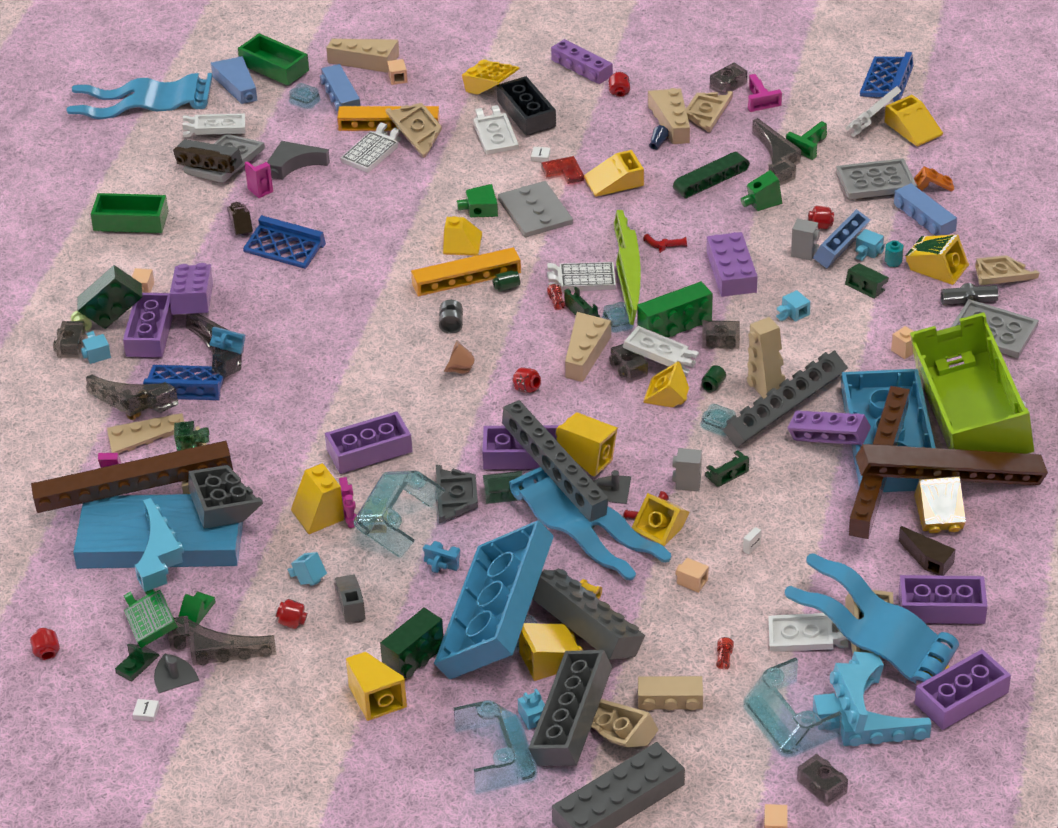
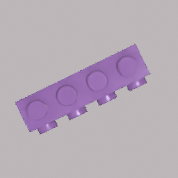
M566 39L551 47L552 61L599 85L613 74V63Z
M795 411L788 426V430L795 441L862 445L871 428L865 414Z

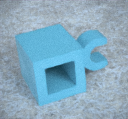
M864 229L856 238L855 251L858 252L856 259L863 261L866 256L875 258L878 254H881L885 248V244H883L884 236Z
M798 290L782 297V305L776 309L780 312L776 317L783 321L789 316L796 322L810 315L811 301Z
M94 331L86 333L88 338L82 340L83 348H81L83 358H87L90 364L111 358L109 344L104 334L95 336Z
M318 552L302 554L291 563L293 568L287 569L290 577L297 576L301 585H316L327 574Z
M534 689V693L528 695L526 692L523 694V697L517 699L518 713L529 730L537 727L545 706L537 689Z

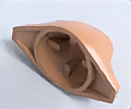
M458 340L455 342L444 372L468 373L474 364L475 359L472 352L465 348Z

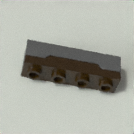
M184 139L173 149L176 163L179 165L232 173L243 163L239 148Z

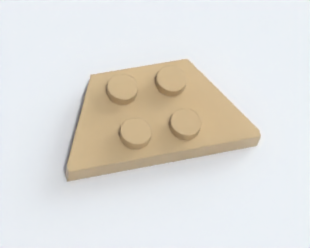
M728 91V95H718V92L696 93L686 108L688 119L707 132H711L733 98V92Z
M423 103L413 104L412 106L405 105L401 106L400 109L394 110L387 108L386 114L423 158L426 157L440 134L442 126Z
M1007 255L977 258L975 262L980 285L1037 279L1040 274L1037 270L1031 272L1026 270L1025 264L1015 261Z

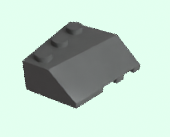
M228 465L189 471L188 489L204 529L243 522L263 504V500L260 497L257 498L253 494V490L249 486L246 487L241 482V478Z

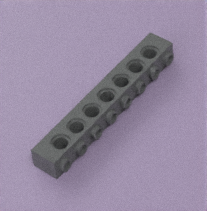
M834 350L830 354L827 352L823 353L817 358L819 360L817 363L814 361L810 362L805 366L806 370L804 372L802 370L797 371L792 375L793 379L791 381L787 378L779 384L780 388L778 390L774 387L766 393L767 397L765 399L761 396L753 402L754 406L752 408L747 406L739 412L741 414L739 417L734 415L726 421L728 425L723 431L734 446L739 447L839 377L842 372H845L848 367Z
M520 400L504 406L502 424L587 520L592 522L607 515L609 498Z

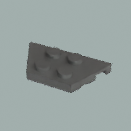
M436 465L439 523L478 508L476 474L461 472L454 468L448 471L442 469V465Z

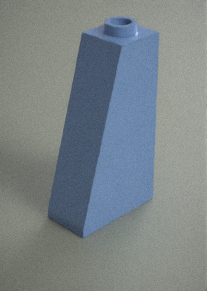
M242 56L211 62L213 78L241 104L258 101L255 84Z

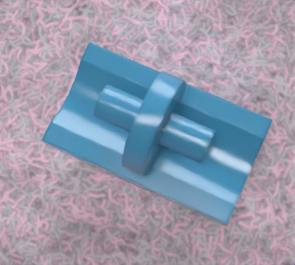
M213 327L210 346L241 354L246 335Z
M434 541L431 545H424V562L432 566V572L438 573L440 569H451L454 571L459 569L460 548L452 546L449 550H444L443 545L437 541Z

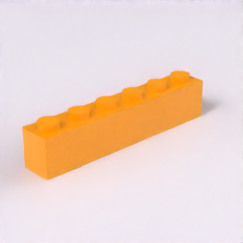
M339 106L337 117L338 130L376 131L378 125L382 122L387 124V128L384 131H392L398 127L386 114V109H400L401 106ZM425 106L439 123V106Z
M512 247L411 270L412 285L418 297L492 280L495 278V274L511 270L513 272L517 271L519 274L521 273V260L515 248Z

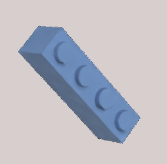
M340 64L321 68V84L325 85V91L327 94L329 93L331 102H334L336 111H339V106H361L360 98Z
M912 183L895 190V206L916 220L919 225L929 230L931 234L935 236L949 235L956 231L957 217Z
M856 209L820 245L813 259L827 269L863 232L870 219Z

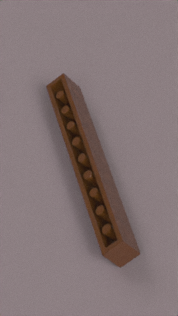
M890 386L872 445L897 446L908 410L910 389ZM862 477L850 516L849 536L869 539L887 477Z
M227 440L34 482L31 483L36 511L37 513L186 481L189 480V471L228 465L233 470Z
M862 444L855 456L861 476L912 479L960 477V481L1040 485L1048 474L1041 454Z

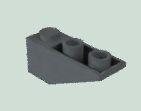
M355 574L336 577L335 583L345 623L365 620L364 600Z

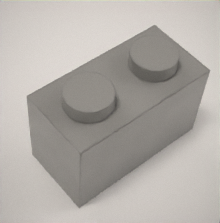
M797 218L792 228L791 257L812 261L819 248V244H817L820 237L818 222Z
M678 448L677 456H673L672 467L676 468V470H673L672 482H676V490L699 492L702 474V450Z

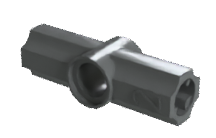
M966 283L960 288L941 289L942 305L960 303L965 305L968 299L977 302L998 301L997 285L975 287L972 283Z

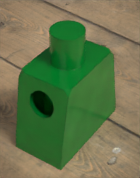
M771 170L748 183V195L740 198L744 207L752 204L757 211L783 204L779 179Z
M492 184L467 189L465 191L466 199L456 201L458 211L468 209L471 218L498 217V203Z

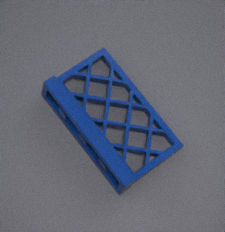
M906 52L904 57L874 56L861 88L860 96L884 97L898 86L901 92L893 98V101L900 100L914 67L912 52Z
M261 215L258 219L259 225L244 246L243 252L306 269L319 248H323L326 242L322 231ZM261 231L268 233V235L259 238ZM278 236L284 237V239L276 242L273 238ZM271 239L272 243L262 245L261 242ZM294 240L299 242L292 246L289 245V242ZM258 243L260 244V247H258V248H255V249H252V248H251L252 245H255V244H258ZM287 244L288 247L278 250L277 246ZM308 245H313V246H314L313 248L308 249V250H305V248H304L305 246H308ZM271 248H275V250H276L275 252H272V253H267V252H265V250H268V249H271ZM303 249V252L293 254V250ZM291 253V256L281 257V254ZM306 256L304 262H299L296 260L298 258Z
M152 365L148 378H145L143 381L144 392L154 394L157 399L220 400V390L227 368L223 366Z

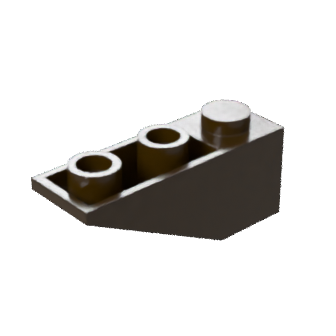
M233 202L231 206H227L234 233L239 235L253 232L250 211L245 204Z
M900 527L899 542L924 570L938 576H944L954 564L956 549L906 527Z

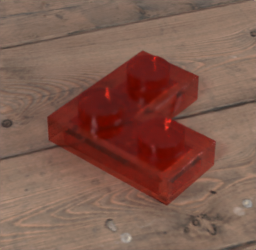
M574 156L541 162V169L546 178L563 174L567 184L584 181V174Z

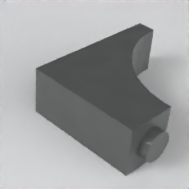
M281 141L267 161L270 164L271 176L274 179L283 180L289 173L302 167L313 165L328 166L330 163L329 149Z

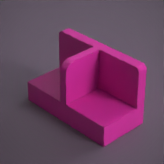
M248 161L245 162L248 190L258 198L272 193L273 185L270 164L265 162L254 167Z

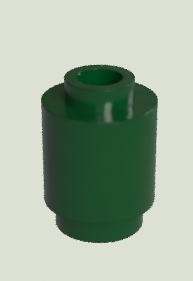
M512 270L495 274V278L492 279L494 288L498 289L499 292L514 289L521 283L518 272H513Z
M717 365L711 366L701 380L702 388L707 392L716 391L726 379L725 370Z

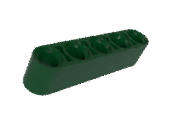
M732 152L678 177L673 183V189L687 199L745 172L749 168L750 162L740 153Z

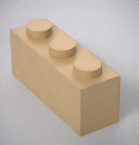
M702 676L638 677V709L648 711L653 709H703Z

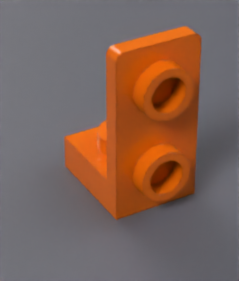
M923 166L914 177L917 188L921 191L927 188L930 182L951 192L954 190L952 179L947 175L938 173L933 168L929 169Z

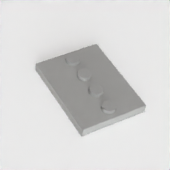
M225 134L214 144L239 148L243 163L234 172L225 173L185 166L183 168L184 173L224 183L241 169L245 162H249L263 151L265 144L264 142Z
M904 158L836 166V173L848 199L895 194V190L910 183L917 187Z
M546 181L498 194V200L525 238L573 224V218Z
M968 299L951 327L960 325L959 319L984 312L1000 352L1019 358L1038 327L1039 320Z

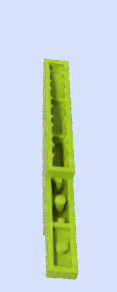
M616 210L614 229L619 246L616 267L629 323L634 325L641 281L639 247L635 230H630V227H627L628 219L624 215V210Z

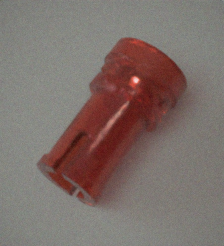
M559 284L549 285L547 293L553 302L554 309L560 310V304L564 308L565 302L562 298L561 286Z
M722 637L717 641L718 659L716 666L719 669H723L724 663L725 669L730 667V656L734 648V641L731 638Z

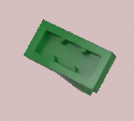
M819 122L802 136L791 131L786 134L785 148L814 160L817 157V143L824 140L827 136V123Z

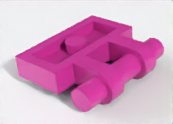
M347 477L339 478V485L341 486L344 520L349 528H354L357 522V515L354 513L356 504L353 500L352 484L348 485Z

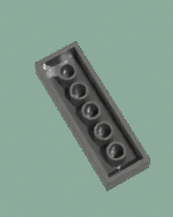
M559 568L556 570L544 569L541 572L532 598L535 602L595 649L604 650L609 660L635 657L645 637V634L639 630L638 626L629 623L622 614L613 611L608 603L600 601L595 593L582 587V584L569 577L565 570Z
M604 650L565 651L528 748L537 766H577L612 670V665Z
M655 742L552 805V823L557 828H616L684 786L685 768L658 742Z

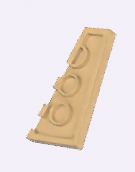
M182 413L107 428L111 452L118 454L126 450L128 452L135 450V447L139 445H148L158 438L164 439L186 430Z

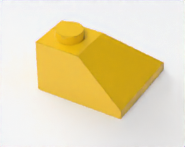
M446 217L443 254L479 255L482 231L464 217Z
M677 361L651 378L643 400L644 403L673 408L678 404L682 405L687 400L689 386L681 363Z
M647 493L632 525V529L665 546L683 528L690 512Z

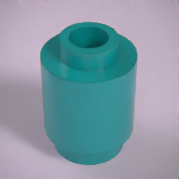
M893 240L886 244L884 260L890 267H898L903 261L904 246L899 241Z

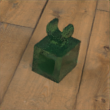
M194 421L174 423V439L177 451L197 447V442H210L208 427L196 430Z

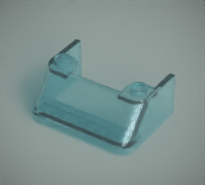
M415 470L384 472L354 518V525L359 531L400 558L415 541V539L399 529L402 518L399 513L392 509L403 489L428 507H432L445 491L443 487Z
M796 657L766 669L743 700L745 711L776 751L786 758L794 757L836 739L841 734L842 714L840 711L823 719H820L813 711H802L796 714L778 691L797 682L798 659Z
M491 700L453 708L456 733L498 724L506 748L499 749L494 753L493 765L473 769L476 794L529 783L537 778V765L528 749L529 743L518 715Z

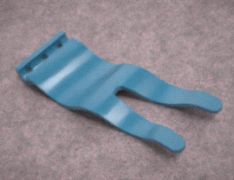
M192 73L174 82H159L151 78H136L122 87L113 90H104L91 85L72 86L73 93H84L102 100H117L129 93H134L111 107L95 108L88 105H74L67 107L66 111L68 114H81L94 119L114 118L125 110L134 107H142L156 112L171 111L190 102L194 109H204L208 104L213 75L208 73L207 79H201L199 73Z
M541 467L513 479L509 483L513 496L517 500L524 499L541 523L548 528L568 534L591 559L604 567L617 571L626 580L635 579L636 572L629 563L615 557L606 549L595 531L591 528L592 526H601L617 542L629 549L649 553L661 562H669L671 560V553L664 546L640 536L617 511L609 506L607 508V515L589 522Z
M809 554L806 558V563L819 573L839 582L849 592L864 617L857 619L844 605L827 595L806 592L793 586L786 587V598L823 612L851 643L861 649L880 655L889 661L906 679L915 684L918 680L924 682L932 677L923 671H928L933 676L944 671L959 647V641L953 635L946 632H941L937 635L914 613L901 606L882 600L871 590L865 580L849 566L827 560L817 554ZM941 642L947 643L951 647V649Z

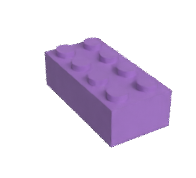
M742 232L707 236V255L721 297L757 293L758 276Z
M198 263L196 265L180 264L175 266L169 294L172 315L209 312L213 288L211 264Z
M142 293V298L132 306L123 338L126 357H163L173 319L170 293Z
M398 411L325 433L327 452L339 474L413 452L411 433Z
M543 425L557 440L555 433L559 425ZM484 426L483 469H537L540 467L505 426Z
M900 575L899 605L914 613L924 623H986L988 606L984 576Z
M981 649L917 685L914 704L944 730L1009 693L1011 674Z

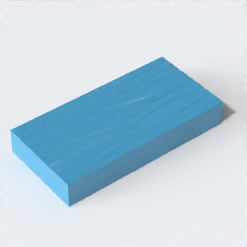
M918 369L842 372L841 393L845 413L865 414L871 426L863 444H873L890 386L910 389L908 410L897 446L936 448ZM851 444L860 487L863 476L860 474L855 456L862 445ZM887 477L883 492L915 491L919 479Z
M190 494L118 495L82 504L73 551L77 569L135 568V564L139 563L147 548L150 536V523L146 517L143 500L151 498L155 505H159L162 513L161 516L166 517L169 529H173L175 532L176 541H180L183 546V562L171 567L238 566L243 522L204 529Z
M539 520L477 547L434 662L449 679L456 678L513 655L554 538L553 534Z

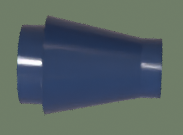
M658 125L653 129L649 144L651 149L658 150L669 137V131L665 126Z

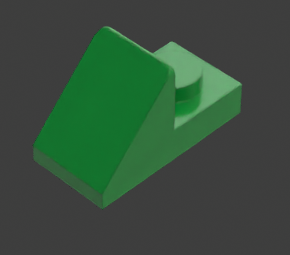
M198 591L194 596L185 594L177 624L195 630L216 603L215 597Z

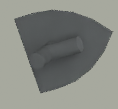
M614 470L611 472V476L598 478L593 481L609 498L608 502L627 504L631 476H619V471Z
M166 653L158 661L154 673L158 693L199 681L197 673L188 662Z

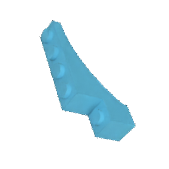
M151 498L143 500L145 514L150 523L149 541L138 564H135L137 580L144 592L167 584L166 575L169 574L168 567L182 563V553H184L181 542L176 541L177 538L174 530L169 529L166 517L161 516L162 513L159 505H155Z
M854 652L849 663H835L834 670L830 673V683L833 685L836 696L841 702L842 709L848 717V722L851 724L854 732L863 733L868 717L863 695L872 684L879 683L884 667L880 656L876 653Z
M835 693L813 695V713L817 728L830 729L839 726L844 746L930 738L932 725L930 718H900L867 711L868 717L863 733L854 732Z

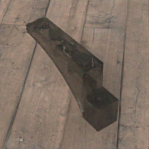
M759 118L754 119L752 122V134L768 150L772 164L769 165V170L779 179L780 186L796 179V165L801 163V149Z
M199 313L186 314V328L200 337L212 352V371L226 378L241 370L244 347L243 352L239 354L210 346L212 328H226Z
M92 374L86 377V389L90 395L95 396L130 417L147 408L162 413L179 404L176 388L166 382L161 384H126L108 381Z
M188 616L174 617L178 627L168 632L170 650H181L190 647L193 665H206L216 662L224 663L232 660H246L255 657L277 655L274 635L240 636L217 632L189 620Z

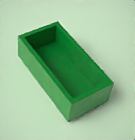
M260 33L237 48L238 57H243L247 68L287 86L309 71L308 54Z
M97 193L90 215L93 231L162 233L169 210L166 195Z
M700 281L637 304V326L668 338L686 330H691L694 327L707 324L712 321L713 293Z

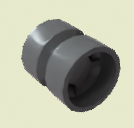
M452 299L445 300L439 307V328L446 334L459 332L463 326L462 304Z

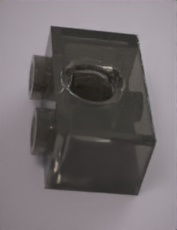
M733 62L710 75V89L718 92L720 95H727L728 91H734L747 84L748 71Z
M703 320L702 348L739 349L740 321Z
M62 321L61 327L57 329V340H54L53 349L57 352L58 358L80 359L81 348H83L82 340L86 338L84 321Z
M623 344L611 348L610 364L612 367H616L619 376L624 378L627 383L648 376V362L642 355L623 348Z
M815 754L798 766L797 781L827 807L847 794L848 779L842 772L837 771L828 760L823 759L818 754Z

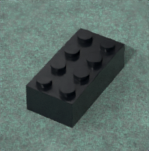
M527 76L497 85L498 103L526 136L556 127V109Z

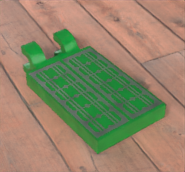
M151 589L146 591V596L139 600H135L131 591L123 595L129 605V608L125 609L124 612L136 641L141 648L178 627L161 590L155 591Z

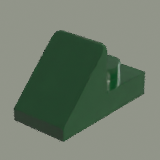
M127 644L129 656L115 668L116 674L132 682L160 656L157 652L146 646L141 648L136 644Z

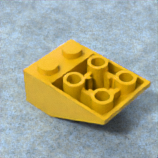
M486 59L480 60L478 64L462 74L465 91L478 95L498 85L520 68L511 64H502Z
M912 94L885 106L884 123L915 146H920L943 135L942 130L924 103Z
M628 150L615 153L586 173L584 179L594 196L597 197L644 186V168L634 152Z

